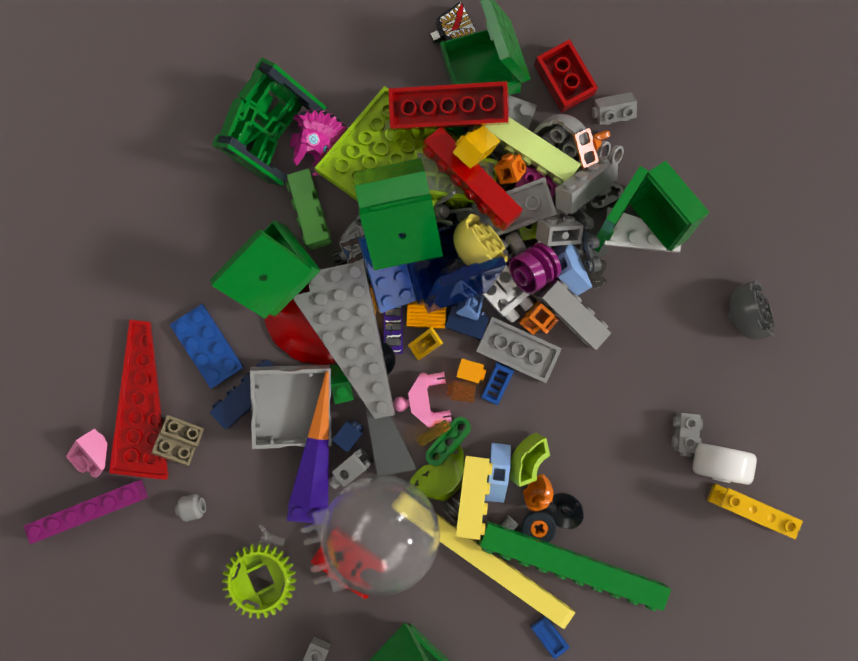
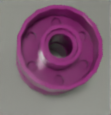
M541 242L534 244L525 252H521L509 261V271L513 281L522 291L527 294H533L544 287L545 284H549L560 276L561 264L555 252Z

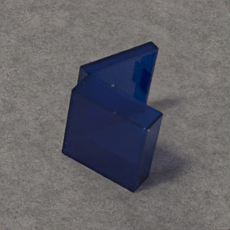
M461 221L438 228L442 257L407 264L417 303L424 304L427 313L489 292L507 265L503 256L480 264L478 262L469 266L464 264L459 259L453 243L454 231Z

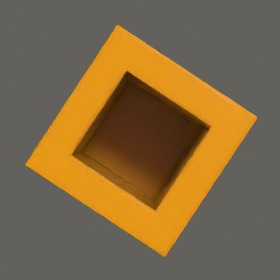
M462 358L456 377L479 384L480 380H484L486 370L483 369V364Z

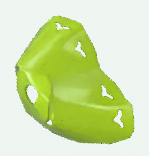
M459 445L455 449V451L458 449L457 455L452 453L441 466L434 467L428 464L421 467L411 478L408 488L414 493L442 502L453 496L455 492L462 488L465 462L461 446ZM437 454L434 460H438L440 455ZM429 471L428 477L422 476V474H426ZM418 480L419 486H413Z

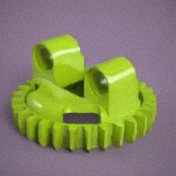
M259 543L257 548H255L254 544H251L250 550L246 546L243 547V554L238 550L235 553L238 558L232 556L230 558L232 563L226 564L229 570L223 572V575L228 576V578L222 580V583L228 584L223 588V591L229 590L225 598H232L229 605L237 604L235 611L240 608L243 609L241 615L248 611L249 618L254 613H256L257 619L260 618L261 613L267 618L269 611L272 615H275L276 608L281 611L283 609L282 604L287 605L289 603L286 598L291 599L293 596L289 591H294L296 588L291 585V583L297 581V579L291 578L296 573V571H290L293 563H286L289 556L283 559L281 556L284 551L282 550L279 554L276 553V546L269 550L270 544H267L265 549L262 543ZM240 563V568L237 577L232 578L235 576V572L238 568L237 565ZM266 565L274 583L258 590L256 593L247 573ZM244 600H250L252 602L258 603L260 607L258 609H255L256 606L248 604L247 602L245 605H243L242 602Z

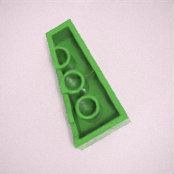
M309 168L288 174V181L285 183L288 192H292L293 199H291L294 211L297 210L298 213L296 219L299 228H302L303 231L302 239L305 247L308 246L310 250H315L333 244Z

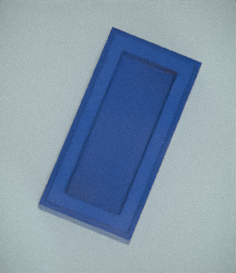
M543 616L530 626L554 660L570 648L546 616Z

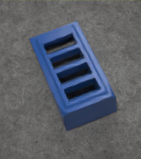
M496 361L480 398L498 405L514 373V369ZM498 369L506 372L507 375L497 372ZM496 376L500 379H503L504 382L502 383L498 380H495L494 377ZM491 384L501 387L500 390L492 387ZM488 390L498 394L497 397L488 394Z

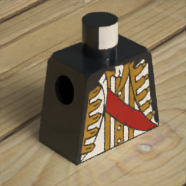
M459 2L436 19L437 30L429 33L435 44L441 40L447 41L477 31L462 2Z

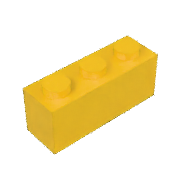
M482 126L479 129L474 128L465 136L462 135L455 143L457 147L453 153L471 169L489 156L501 141L485 126Z

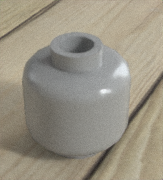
M197 494L179 498L175 506L176 515L185 522L200 519L203 513L206 512L205 500Z

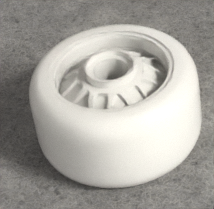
M700 443L695 450L693 471L698 475L712 477L713 480L749 485L754 479L757 458L753 453Z

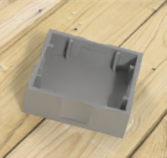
M329 365L250 367L252 449L282 448L286 446L305 447L326 371L329 372V446H332L330 416L331 368Z

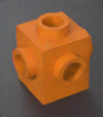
M505 154L494 167L500 184L518 182L526 172V165L520 154Z

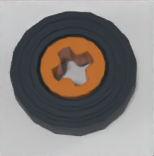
M531 511L524 517L521 530L523 534L549 543L555 536L556 523L554 518L546 511ZM540 524H542L543 530H538L536 532V528L534 526H539Z

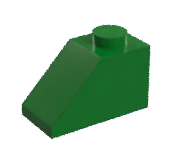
M339 365L330 366L331 389L335 404L356 400L353 386Z

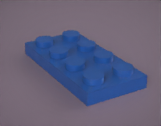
M365 236L358 238L378 311L383 313L416 301L407 264L374 271Z
M204 304L199 305L170 324L210 389H213L244 369V366Z

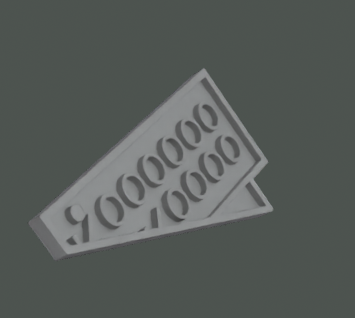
M364 261L321 269L308 283L310 292L297 294L293 299L373 417L377 419L393 416L395 411Z

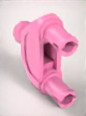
M425 372L420 373L408 393L409 399L396 397L393 401L394 409L402 412L407 407H410L411 413L429 428H432L435 424L452 422L451 417L443 418V416L451 415L450 410L433 413L430 410L427 388L432 385L446 384L445 379L437 380V378L445 377L444 372L428 375Z

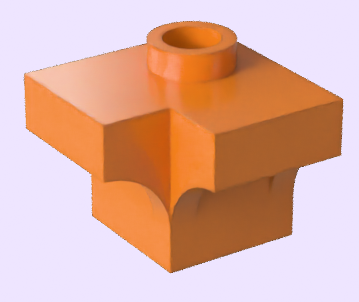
M536 301L518 323L532 335L540 329L547 334L559 319L541 302Z

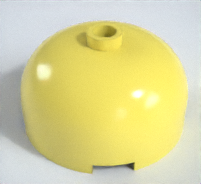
M470 214L457 225L454 231V247L459 259L471 269L480 273L493 272L508 261V256H504L503 250L506 248L489 224L481 223L478 215Z

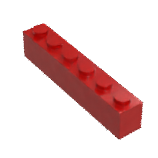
M440 127L424 140L423 153L427 158L432 159L441 172H445L450 177L451 182L455 186H459L463 190L466 198L472 200L477 205L479 211L491 219L492 224L496 228L504 231L520 217L523 209L479 164L470 169L453 153L457 147L455 145L456 141Z

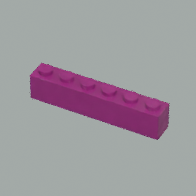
M139 480L23 527L29 543L33 544L146 499L148 495L142 480Z

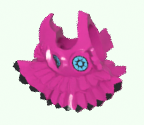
M310 109L295 115L293 119L298 122V127L301 131L298 134L293 133L289 147H294V164L297 166L305 153H309L314 156L315 161L312 165L315 169L317 164L349 127H345V124L339 118L335 117L333 113H328L326 110ZM314 171V173H312L311 175H312V176H317V175H320V174H318L316 171Z

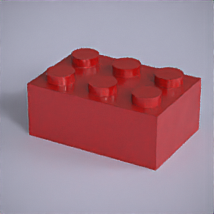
M570 39L536 57L534 66L561 113L594 96L598 90L595 81Z

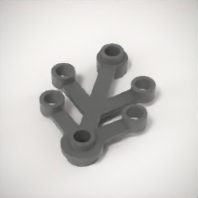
M583 205L571 214L576 221L584 225L581 244L575 246L581 256L583 255L584 245L587 256L585 269L593 273L601 270L600 258L593 256L591 249L599 247V239L589 231V229L594 228V221L586 214V206Z

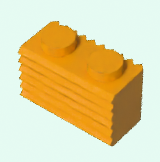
M416 300L408 303L407 327L445 329L446 305H442V301H431V304H423V300Z

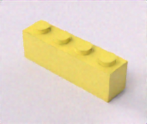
M465 456L456 537L480 540V535L485 533V523H482L483 515H487L488 503H484L485 495H489L490 483H487V476L492 474L493 463H489V458Z

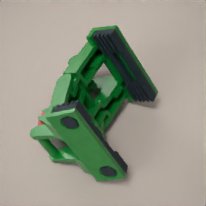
M261 57L255 66L257 69L252 72L250 80L238 94L239 97L235 98L231 103L220 135L216 134L212 147L220 150L235 163L242 165L266 183L283 186L287 175L276 167L269 166L278 144L277 139L281 137L292 122L293 117L298 114L302 107L307 110L320 109L321 111H324L327 107L279 66ZM271 90V93L278 98L279 102L271 113H268L267 110L273 100V97L268 94ZM256 118V119H258V120H260V121H259L258 123H256V122L254 121V119ZM256 138L252 150L247 151L246 146Z

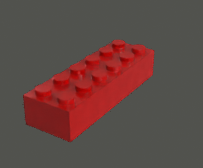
M507 81L388 88L390 129L394 131L509 124Z

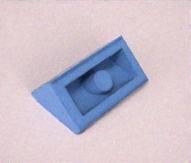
M473 286L468 287L461 293L455 313L477 321L484 297Z

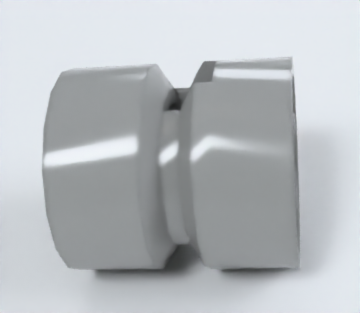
M516 231L506 235L505 240L501 239L505 248L508 247L510 250H503L504 256H508V261L503 265L509 263L513 256L526 251V247Z

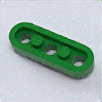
M455 418L427 450L426 460L430 465L434 467L441 466L471 431V424L466 418ZM464 425L465 429L459 431V426ZM447 440H452V444L446 445ZM439 454V459L434 460V455Z

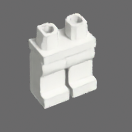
M506 264L476 289L501 317H505L511 323L520 317L514 310L518 304L524 311H527L534 305L528 297L530 294L522 291L513 281L509 267Z

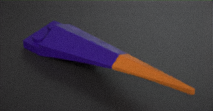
M328 371L325 372L314 416L289 498L287 521L326 524L329 478Z

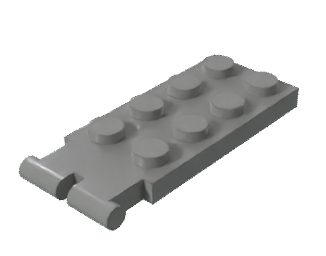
M545 177L506 191L523 211L520 217L504 231L496 228L492 224L491 219L479 211L475 203L472 204L473 211L455 213L458 223L470 214L478 215L480 217L479 221L485 225L489 224L498 236L558 214Z

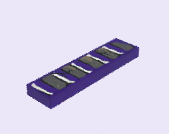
M403 305L384 312V342L392 347L395 354H403Z

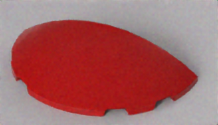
M309 284L298 294L310 292ZM294 299L276 316L269 314L264 319L269 335L275 344L290 357L303 363L315 365L337 363Z

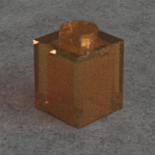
M452 381V384H448L447 395L450 396V400L474 403L476 384Z

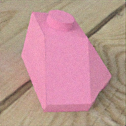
M96 429L91 430L75 441L66 458L77 471L81 473L90 472L92 477L97 478L105 468L107 452L105 437L98 433Z

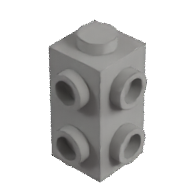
M631 92L594 99L592 116L594 119L596 118L599 125H609L613 122L637 118V100Z
M676 412V416L673 418L675 436H672V447H674V451L680 452V456L692 457V453H695L697 445L702 443L699 437L700 430L703 428V420L699 414Z

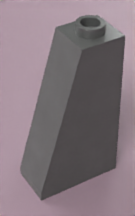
M365 407L377 477L416 470L415 462L392 416L375 419L369 409Z

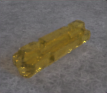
M444 420L418 436L416 440L420 446H424L448 431L451 425L448 420Z

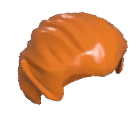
M544 474L537 475V481L527 484V488L523 490L524 500L529 510H543L552 502L553 488L549 479Z

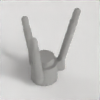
M452 191L436 202L434 206L436 223L452 225V222L444 220L449 214L469 212L474 209L469 207L449 210L442 203L455 195V191Z

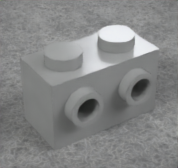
M563 216V218L559 219L546 217V219L538 220L536 239L546 246L581 244L584 225L576 221L572 216Z

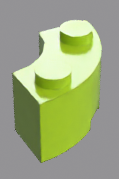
M534 433L517 446L510 461V481L519 487L537 481L539 465L550 456L546 437Z

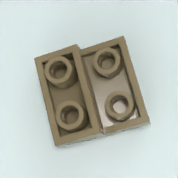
M167 415L151 454L188 467L195 449L198 447L204 428Z

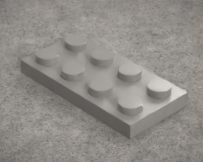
M491 317L476 352L543 383H547L562 348Z

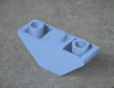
M575 244L555 246L554 252L561 264V274L558 278L577 296L592 288Z
M491 442L489 463H493L492 474L487 476V483H490L489 495H485V501L504 503L510 473L511 445Z

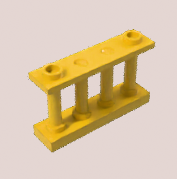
M715 483L706 500L795 540L803 523L798 518Z

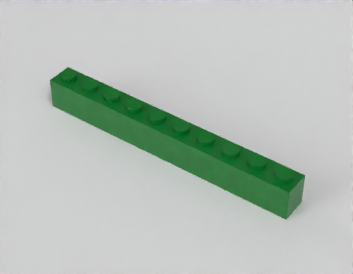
M486 520L485 533L480 535V540H478L479 546L482 547L481 550L486 553H499L500 557L506 560L513 558L518 560V563L523 566H536L538 571L543 573L553 572L556 577L564 580L566 577L573 579L572 582L580 586H584L585 583L590 585L591 589L597 592L607 591L610 596L620 599L622 596L634 605H638V603L644 604L645 608L656 612L657 609L664 611L671 592V588L662 582Z

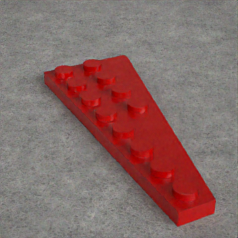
M129 320L109 473L167 480V459L151 454L163 425L151 322Z

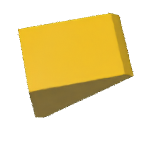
M431 327L408 344V347L419 361L441 346L443 342L433 327Z

